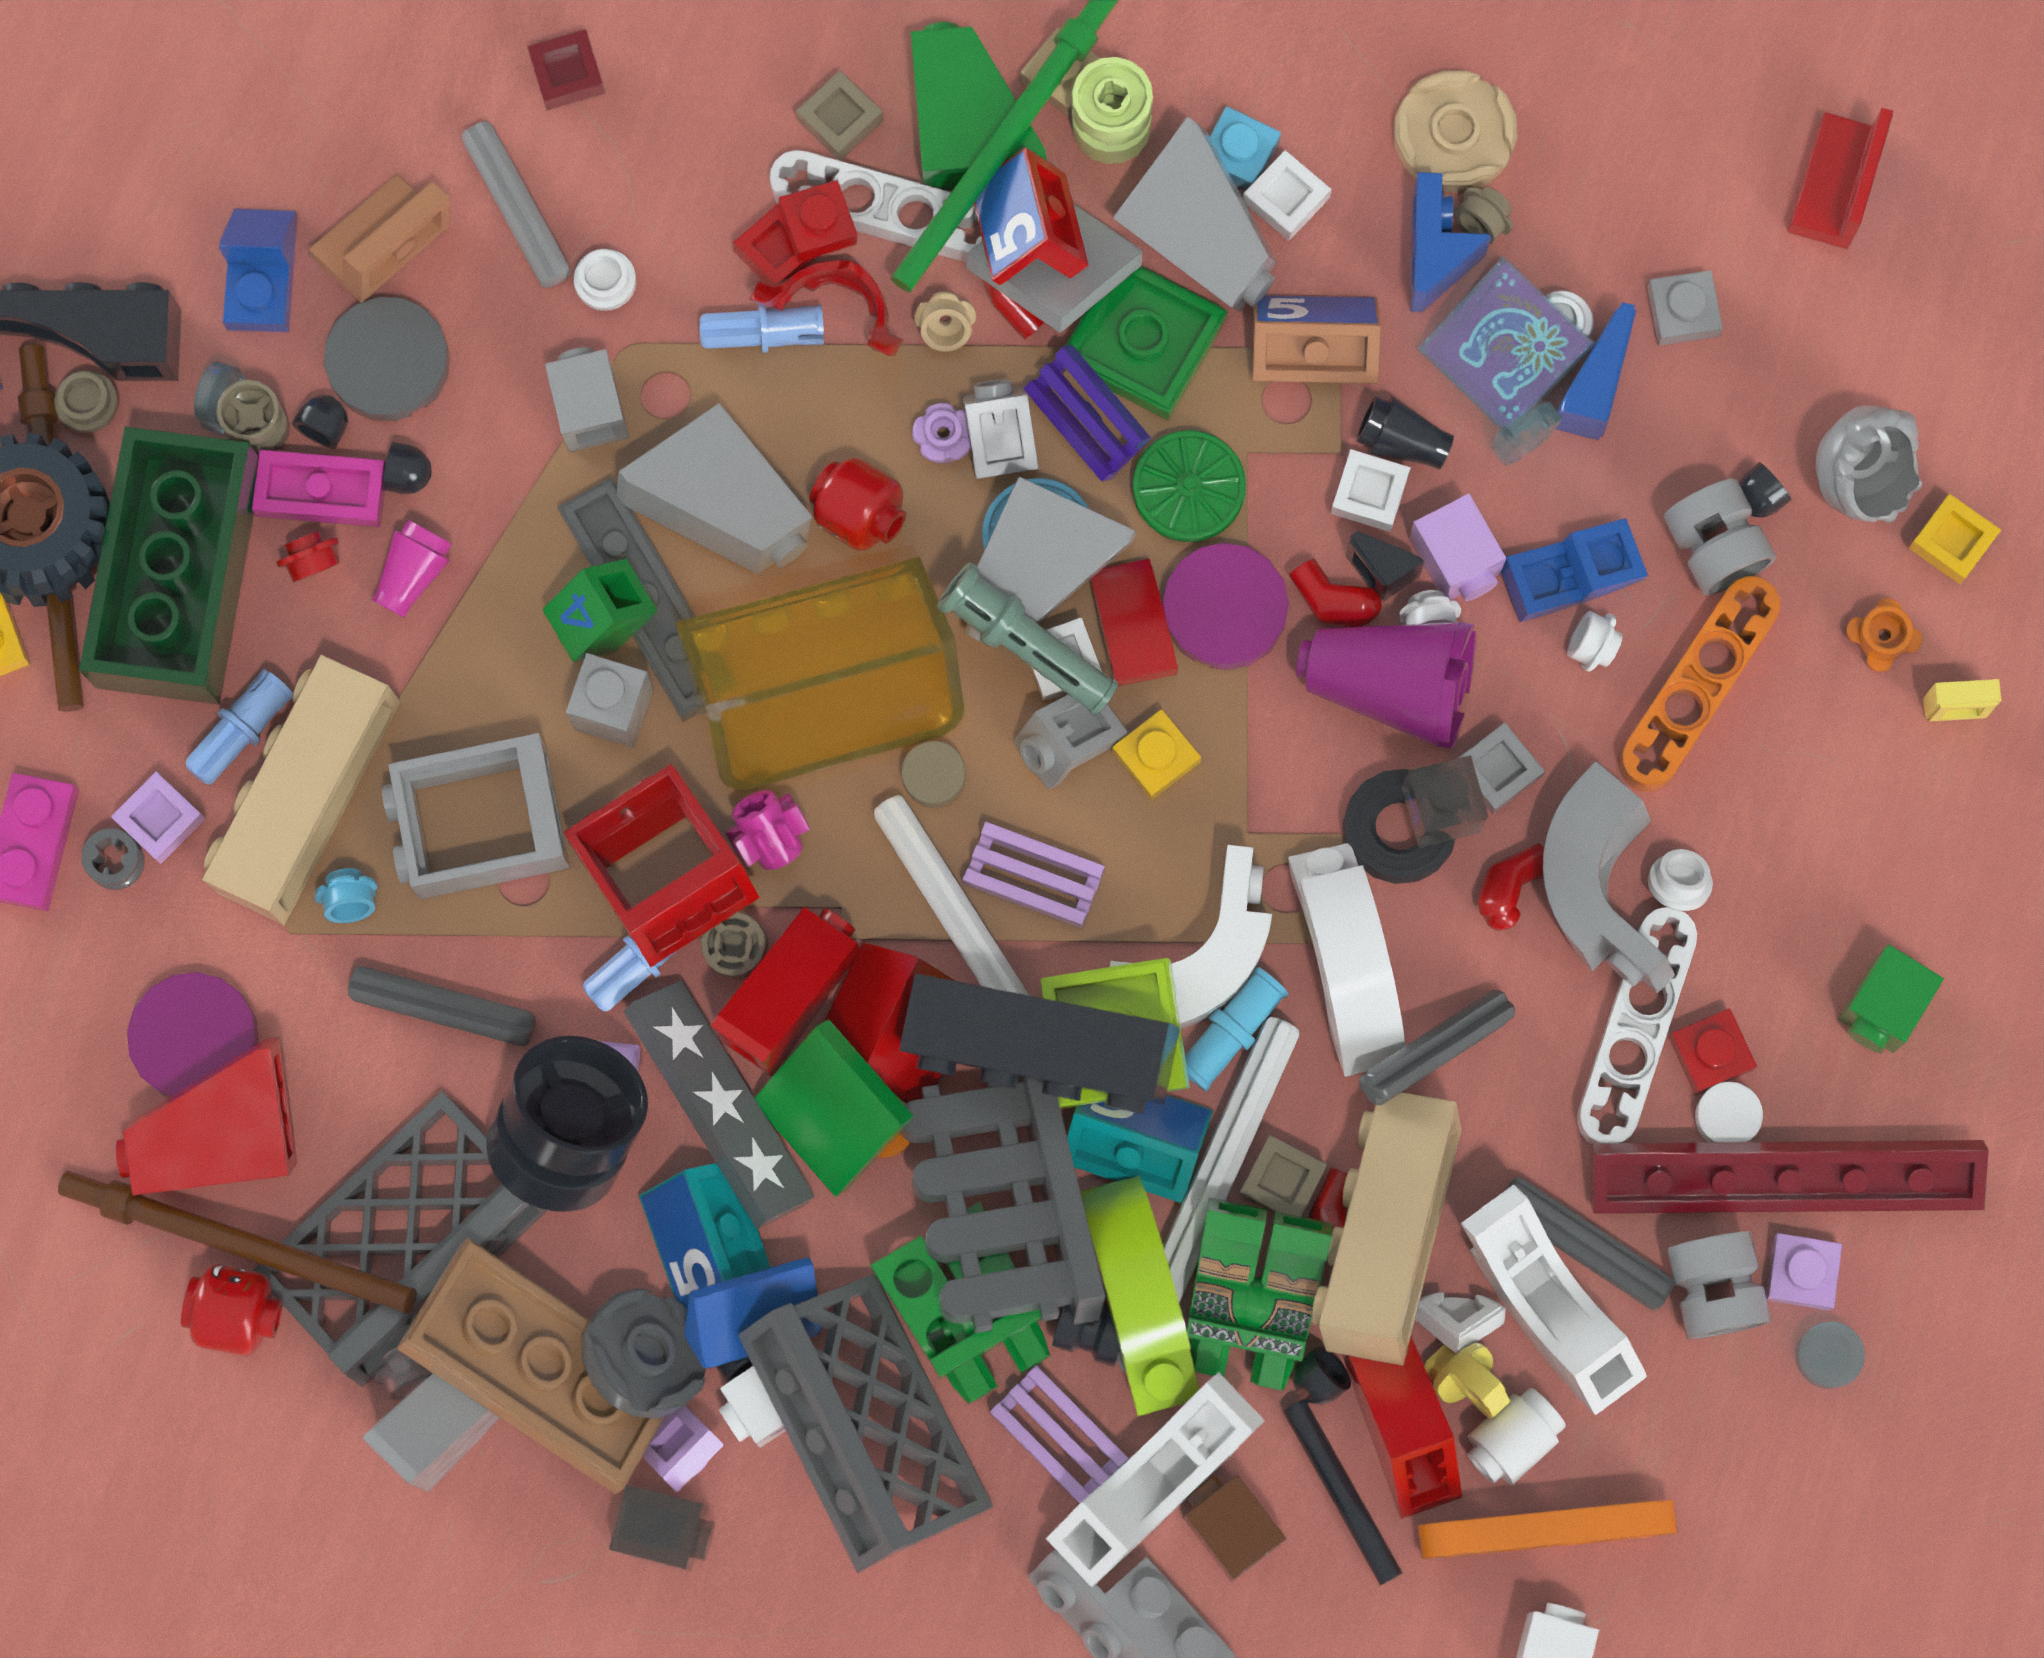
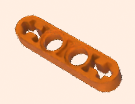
M1746 576L1736 580L1727 589L1626 742L1619 757V771L1623 780L1632 788L1642 792H1654L1664 788L1671 781L1767 635L1781 609L1778 592L1767 580L1757 576ZM1751 594L1758 596L1762 600L1758 610L1766 617L1763 618L1760 615L1754 614L1738 636L1734 631L1729 630L1741 609V604L1734 598L1737 597L1740 600L1746 601ZM1720 621L1724 627L1716 626V622ZM1741 638L1748 639L1751 643L1746 645ZM1709 643L1725 645L1734 657L1733 668L1724 674L1708 672L1702 667L1699 660L1700 649ZM1675 694L1692 696L1700 707L1699 719L1688 726L1674 723L1669 719L1665 710L1667 699ZM1654 723L1659 731L1649 729L1648 725ZM1660 732L1666 737L1671 738L1658 760V763L1665 768V771L1662 772L1659 769L1653 768L1649 771L1648 775L1640 773L1636 769L1640 759L1633 752L1636 750L1645 754ZM1672 739L1682 741L1684 743L1683 747L1679 748Z
M1674 1500L1449 1521L1418 1526L1421 1559L1449 1558L1678 1534Z

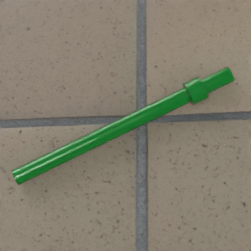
M1088 0L1076 19H1067L1054 37L1056 47L890 279L896 286L908 293L912 292L1076 60L1084 61L1098 42L1096 32L1119 0Z

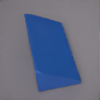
M809 1257L692 1290L689 1294L684 1336L700 1364L704 1368H712L748 1357L738 1336L741 1332L772 1310L790 1303L794 1306L817 1297L812 1261ZM807 1319L801 1320L809 1338L820 1334L821 1326Z

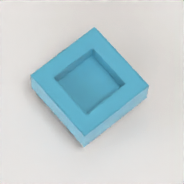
M1226 106L1210 138L1235 185L1247 190L1264 173L1280 143L1281 132Z

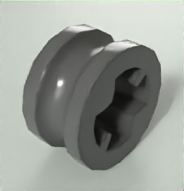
M105 828L95 832L86 841L82 849L81 862L85 872L98 885L109 890H122L133 885L140 878L144 870L145 856L141 846L128 833L117 828ZM113 845L120 852L125 845L128 852L121 857L124 868L114 874L108 867H105L103 873H101L98 867L106 861L102 851L106 847Z

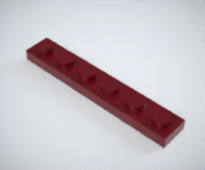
M1984 1140L1592 1143L1590 1203L1593 1214L1985 1210L1989 1150Z

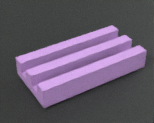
M985 822L981 838L974 849L971 863L963 877V884L1082 929L1104 874L1105 866ZM993 843L1086 877L1087 881L1085 885L994 852L991 850ZM987 864L1079 899L1076 909L981 874L984 865Z
M1037 1366L990 1411V1414L1079 1504L1129 1460ZM1036 1386L1109 1459L1102 1468L1028 1395ZM1018 1404L1091 1477L1083 1487L1010 1414Z

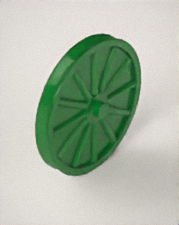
M1196 430L1173 432L1153 442L1140 457L1133 477V497L1137 510L1143 520L1160 535L1181 542L1207 540L1227 529L1238 516L1246 491L1244 469L1236 453L1229 445L1216 436Z

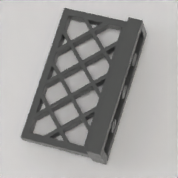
M443 1091L281 1242L282 1244L328 1259V1256L360 1255L359 1270L372 1274L373 1255H405L404 1277L398 1283L414 1288L417 1291L414 1306L408 1314L379 1304H375L369 1310L370 1301L335 1289H326V1286L315 1282L313 1289L288 1290L275 1276L280 1270L258 1264L252 1270L263 1273L268 1277L272 1285V1294L277 1299L283 1301V1306L324 1349L333 1363L347 1377L361 1387L370 1381L400 1352L396 1348L462 1242L469 1238L499 1258L548 1211L520 1200L502 1184L488 1198H466L468 1165H490L486 1148L487 1137ZM447 1114L458 1126L457 1153L424 1154L426 1132L441 1117ZM471 1139L483 1153H469V1140ZM413 1145L412 1154H403ZM456 1165L454 1198H421L423 1166ZM390 1166H411L409 1199H377L378 1177ZM365 1190V1199H356ZM465 1209H475L465 1218ZM376 1210H408L406 1243L374 1244ZM420 1210H453L452 1232L440 1243H418ZM342 1211H364L361 1244H329L331 1221ZM317 1236V1244H308ZM417 1255H427L417 1264ZM325 1300H357L356 1323L335 1341L323 1328ZM299 1301H312V1313L310 1314Z
M875 1274L793 1306L790 1303L772 1310L738 1335L857 1573L880 1563L900 1551L976 1517L993 1507ZM861 1296L873 1320L870 1332L846 1320L850 1300ZM833 1307L832 1313L827 1311V1309ZM802 1319H807L828 1330L823 1352L814 1348L801 1322ZM842 1337L866 1349L862 1371L837 1359ZM880 1357L896 1365L902 1377L900 1391L876 1379ZM833 1376L858 1388L853 1411L844 1407L832 1384ZM872 1396L896 1408L892 1430L867 1418ZM910 1415L925 1422L932 1436L930 1449L906 1438ZM863 1435L888 1447L883 1470L873 1465L862 1443ZM902 1455L926 1466L921 1489L897 1478ZM940 1474L955 1481L966 1505L957 1508L936 1497ZM893 1495L918 1507L914 1527L908 1532L892 1502ZM932 1514L938 1517L931 1521Z

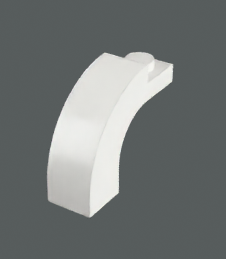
M1346 843L1288 857L1291 878L1309 928L1319 966L1330 1035L1345 1077L1367 1072V1070L1405 1046L1396 986L1374 898L1363 865L1358 866L1352 847Z
M1227 846L1219 919L1214 932L1197 952L1181 961L1172 963L1181 1029L1193 1026L1207 1019L1217 1008L1222 1009L1228 1004L1251 977L1262 956L1270 930L1272 914L1247 911V903L1260 905L1264 866L1252 865L1253 847ZM1111 961L1110 967L1132 963Z
M1512 1185L1461 1223L1474 1246L1470 1249L1471 1254L1506 1309L1547 1363L1594 1415H1597L1647 1377L1628 1337L1598 1308L1572 1276L1551 1244L1530 1201L1515 1185Z
M1218 1372L1137 1453L1083 1500L1046 1539L1092 1588L1209 1478L1265 1420Z

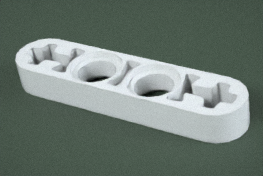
M794 150L784 153L776 159L770 171L771 189L777 203L779 202V197L791 194L788 181L784 177L795 178L798 170L806 171L809 183L814 186L825 184L827 177H833V181L838 180L842 192L852 185L868 187L875 196L871 207L860 213L850 212L856 231L913 247L926 227L915 230L903 226L898 219L901 208L913 201L923 202L933 210L934 217L951 194V192L807 151ZM803 185L799 189V191L812 187L808 185ZM974 205L958 227L971 228L974 220H978ZM957 228L938 255L966 262L967 253L982 241V236H979L976 244H968L965 241V232Z
M1669 907L1656 909L1646 916L1638 929L1642 936L1658 948V939L1650 936V930L1660 931L1665 923H1670L1676 926L1674 936L1683 941V947L1674 945L1666 955L1672 969L1676 972L1674 978L1661 989L1665 1001L1664 1007L1657 1014L1645 1015L1636 1011L1629 1000V992L1632 986L1621 978L1577 1114L1579 1132L1586 1142L1591 1145L1592 1143H1624L1630 1138L1638 1125L1696 947L1697 930L1695 923L1683 911ZM1626 1040L1640 1046L1644 1052L1645 1065L1639 1073L1623 1075L1613 1068L1609 1054L1611 1047L1615 1043ZM1600 1077L1615 1087L1636 1089L1634 1099L1625 1092L1620 1096L1616 1108V1116L1625 1120L1624 1127L1614 1126L1608 1135L1598 1131L1599 1120L1590 1116L1591 1109L1601 1110L1608 1101L1611 1087L1598 1086Z

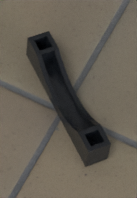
M18 282L7 283L2 286V290H0V335L31 337L62 346L95 363L116 381H178L181 309L171 292L164 290L160 285L135 282L128 284L126 290H102L101 287L95 284L83 282L66 284L64 290H40L35 285Z

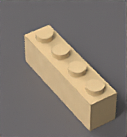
M320 655L313 670L307 669L299 678L293 693L295 705L284 725H277L270 733L263 751L265 761L254 781L250 780L245 783L240 790L234 804V814L236 816L225 837H218L213 842L204 862L206 873L202 880L218 895L284 926L401 704V701L387 684L323 655Z
M1401 1092L1386 1103L1376 1105L1374 1112L1367 1110L1364 1112L1358 1137L1359 1149H1364L1360 1168H1350L1347 1174L1343 1193L1344 1207H1349L1344 1228L1335 1227L1333 1230L1328 1253L1329 1266H1334L1329 1287L1320 1286L1318 1288L1313 1305L1312 1322L1313 1325L1320 1327L1326 1351L1404 1365L1462 1132L1457 1102Z

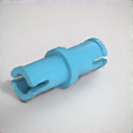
M1256 967L1253 971L1254 974L1223 1011L1217 1008L1208 1017L1212 1024L1185 1055L1188 1079L1205 1092L1210 1089L1213 1081L1241 1048L1248 1051L1255 1042V1039L1252 1037L1253 1033L1279 1002L1289 994L1278 981L1259 967Z

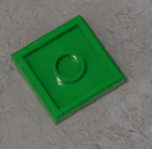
M1140 266L1085 312L1066 346L1073 345L1113 393L1168 421L1226 323L1228 310Z
M829 1019L812 1030L755 1096V1100L766 1118L835 1197L853 1185L914 1117Z

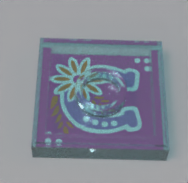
M1503 256L1417 349L1505 434L1510 435L1596 342L1508 258Z

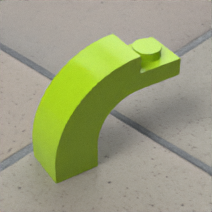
M1140 1176L1080 1191L1101 1281L1112 1316L1137 1415L1140 1416L1185 1404L1199 1391V1386L1170 1268Z

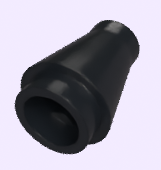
M1375 396L1372 399L1356 437V442L1368 447V454L1425 464L1438 470L1443 466L1454 440V435L1441 430L1394 396H1391L1389 400L1379 396Z

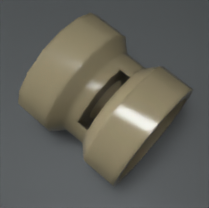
M243 380L232 384L224 390L218 400L216 413L219 424L229 440L249 442L258 457L260 450H280L289 437L290 423L287 413L270 387L259 381ZM259 428V430H256V431H249V430H247V429Z
M737 912L702 935V954L707 964L722 976L732 979L747 978L768 953L769 939L763 927L749 915Z

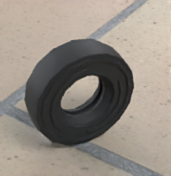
M1409 769L1383 771L1361 784L1349 800L1343 820L1345 844L1348 843L1352 847L1358 866L1363 865L1364 870L1376 879L1400 884L1418 882L1439 870L1453 851L1458 833L1456 808L1441 785L1426 774ZM1409 794L1416 809L1424 819L1425 833L1417 845L1410 849L1397 850L1388 847L1381 841L1376 831V819L1379 813L1391 804L1404 803L1410 805L1407 795Z

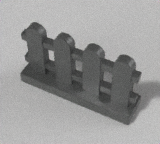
M1019 1076L1017 1089L986 1083L987 1088L942 1096H940L938 1085L922 1087V1099L910 1101L905 1105L914 1117L901 1130V1135L912 1143L932 1142L935 1158L926 1159L915 1167L912 1178L913 1192L920 1200L925 1202L945 1201L949 1218L936 1220L929 1226L925 1239L926 1251L932 1259L938 1262L949 1263L959 1261L962 1278L951 1280L943 1286L939 1297V1310L942 1316L949 1322L956 1324L973 1322L975 1333L991 1331V1318L1039 1310L1041 1322L1058 1319V1306L1069 1305L1073 1325L1097 1321L1101 1314L1105 1293L1059 1102L1055 1096L1042 1094L1044 1081ZM1026 1126L1030 1142L1019 1144L1015 1127ZM997 1131L1001 1147L954 1155L950 1138ZM1040 1185L1044 1201L1033 1203L1029 1186ZM1011 1190L1014 1202L1013 1207L967 1214L964 1197ZM1054 1244L1058 1262L1047 1263L1044 1246ZM1025 1249L1029 1267L981 1275L978 1257Z

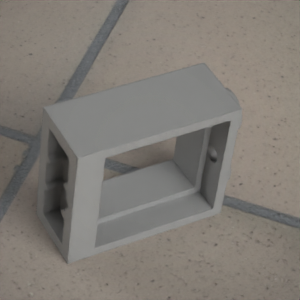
M540 733L388 764L391 784L382 785L381 787L383 803L389 823L399 821L403 845L393 846L395 868L400 884L410 882L412 890L420 900L570 869L548 751ZM520 769L536 851L431 872L416 790Z

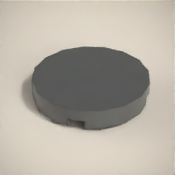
M377 297L354 305L336 321L325 343L324 367L333 391L351 411L371 420L398 421L411 416V412L419 410L423 405L426 408L439 396L449 375L450 351L440 325L423 307L403 298Z
M635 1288L615 1294L589 1318L582 1336V1362L592 1385L609 1404L631 1416L657 1419L677 1413L702 1390L707 1376L704 1378L706 1369L700 1364L684 1336L687 1309L682 1303L669 1296L661 1299L656 1295H649L652 1290Z

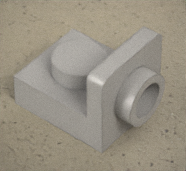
M998 379L975 384V394L962 396V403L966 414L976 478L1039 469L1028 396L1024 388H1012L1010 379Z
M1066 695L1034 712L1014 741L1020 750L1026 767L1031 772L1037 774L1044 786L1050 790L1060 785L1072 769L1111 749L1128 732L1108 704L1099 713L1092 715L1086 707L1070 695Z

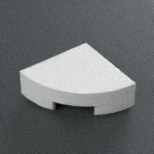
M1438 1292L1420 1298L1415 1320L1457 1354L1463 1348L1476 1343L1503 1325L1506 1308L1482 1295L1476 1294L1475 1300L1460 1297L1444 1298V1292Z

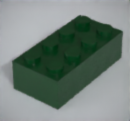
M124 426L79 671L96 689L220 705L254 517L252 505L259 457L249 442Z

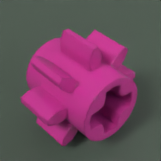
M762 790L745 797L735 806L732 811V817L737 825L727 829L725 834L745 866L749 867L758 861L763 869L774 870L789 864L798 857L803 849V843L798 835L810 830V826L790 794H785L777 799L774 792Z

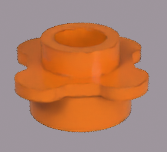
M1890 598L1880 600L1876 604L1875 609L1870 611L1866 617L1852 618L1846 627L1848 640L1859 644L1867 655V666L1879 673L1888 671L1892 667L1893 660L1902 654L1917 652L1922 644L1921 632L1913 628L1910 617L1902 610L1900 603ZM1886 630L1890 635L1889 640H1881L1878 636L1879 631Z

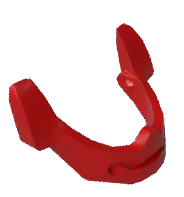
M850 260L815 263L798 271L786 282L776 287L759 281L749 300L783 311L787 303L791 301L792 296L802 287L813 292L822 285L835 284L862 295L868 303L869 314L877 317L874 327L869 331L870 337L867 346L871 347L874 351L895 357L903 342L902 338L890 334L887 328L889 313L884 295L879 286L863 267Z

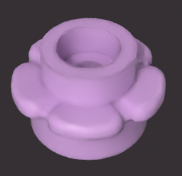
M937 403L931 405L926 409V414L923 417H918L913 425V440L921 446L920 452L922 456L931 462L950 463L963 458L971 449L965 411H956L951 404ZM947 428L950 434L946 438H941L937 434L938 430Z

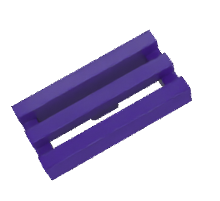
M1073 345L1064 346L1055 354L1057 358L1052 363H1047L1039 371L1041 375L1037 379L1031 380L1024 387V390L1101 482L1111 480L1151 437ZM1066 370H1068L1128 441L1124 446L1102 422V417L1089 402H1085L1063 376Z

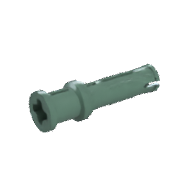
M972 562L967 563L942 594L937 603V609L944 614L952 611L981 633L980 641L987 646L992 645L993 647H997L1000 644L1039 672L1044 678L1054 683L1086 707L1092 715L1099 713L1115 693L1118 682L1113 678H1109L1073 651L1067 644L1061 642L1025 615V606L1019 597L1015 594L1009 597L1005 596L978 576L979 568Z

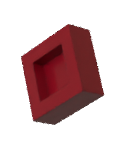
M586 29L527 46L546 110L605 94Z

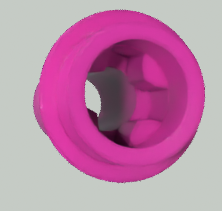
M407 520L401 533L394 531L378 588L371 600L405 618L410 607L450 562L445 557L452 543Z

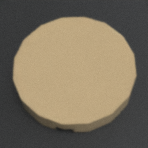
M1441 71L1421 79L1403 99L1395 117L1394 147L1403 167L1415 179L1418 172L1442 173V192L1459 193L1464 192L1468 188L1478 189L1490 184L1507 167L1517 141V116L1507 95L1496 85L1493 87L1488 82L1481 80L1482 76L1469 71Z

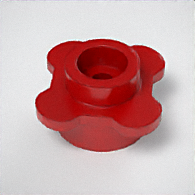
M319 531L308 534L284 545L288 556L276 561L278 568L286 566L292 582H297L338 565L339 561L333 546L339 544L337 538H331L323 542Z

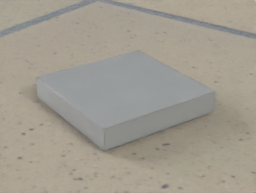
M1075 204L1074 208L1089 266L1073 278L1069 279L1037 258L1000 286L992 281L983 240L967 253L966 268L1059 333L1065 330L1142 264L1143 250Z

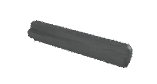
M364 966L355 968L348 986V996L355 1002L522 1047L529 1044L535 1029L536 1017L531 1011Z
M1491 990L1367 1070L1366 1074L1360 1077V1089L1367 1094L1372 1104L1382 1105L1507 1024L1515 1015L1514 1005L1507 1000L1506 994L1503 991Z
M1516 1177L1510 1182L1506 1190L1515 1185L1528 1198L1552 1245L1648 1309L1656 1311L1664 1304L1674 1287L1675 1282L1672 1277L1523 1178Z

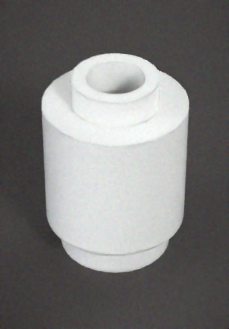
M1529 1388L1521 1396L1512 1394L1509 1397L1511 1402L1492 1419L1487 1417L1467 1436L1473 1446L1467 1457L1475 1468L1492 1484L1502 1478L1508 1484L1513 1485L1559 1443L1556 1436L1566 1427L1565 1422L1554 1407L1533 1388Z

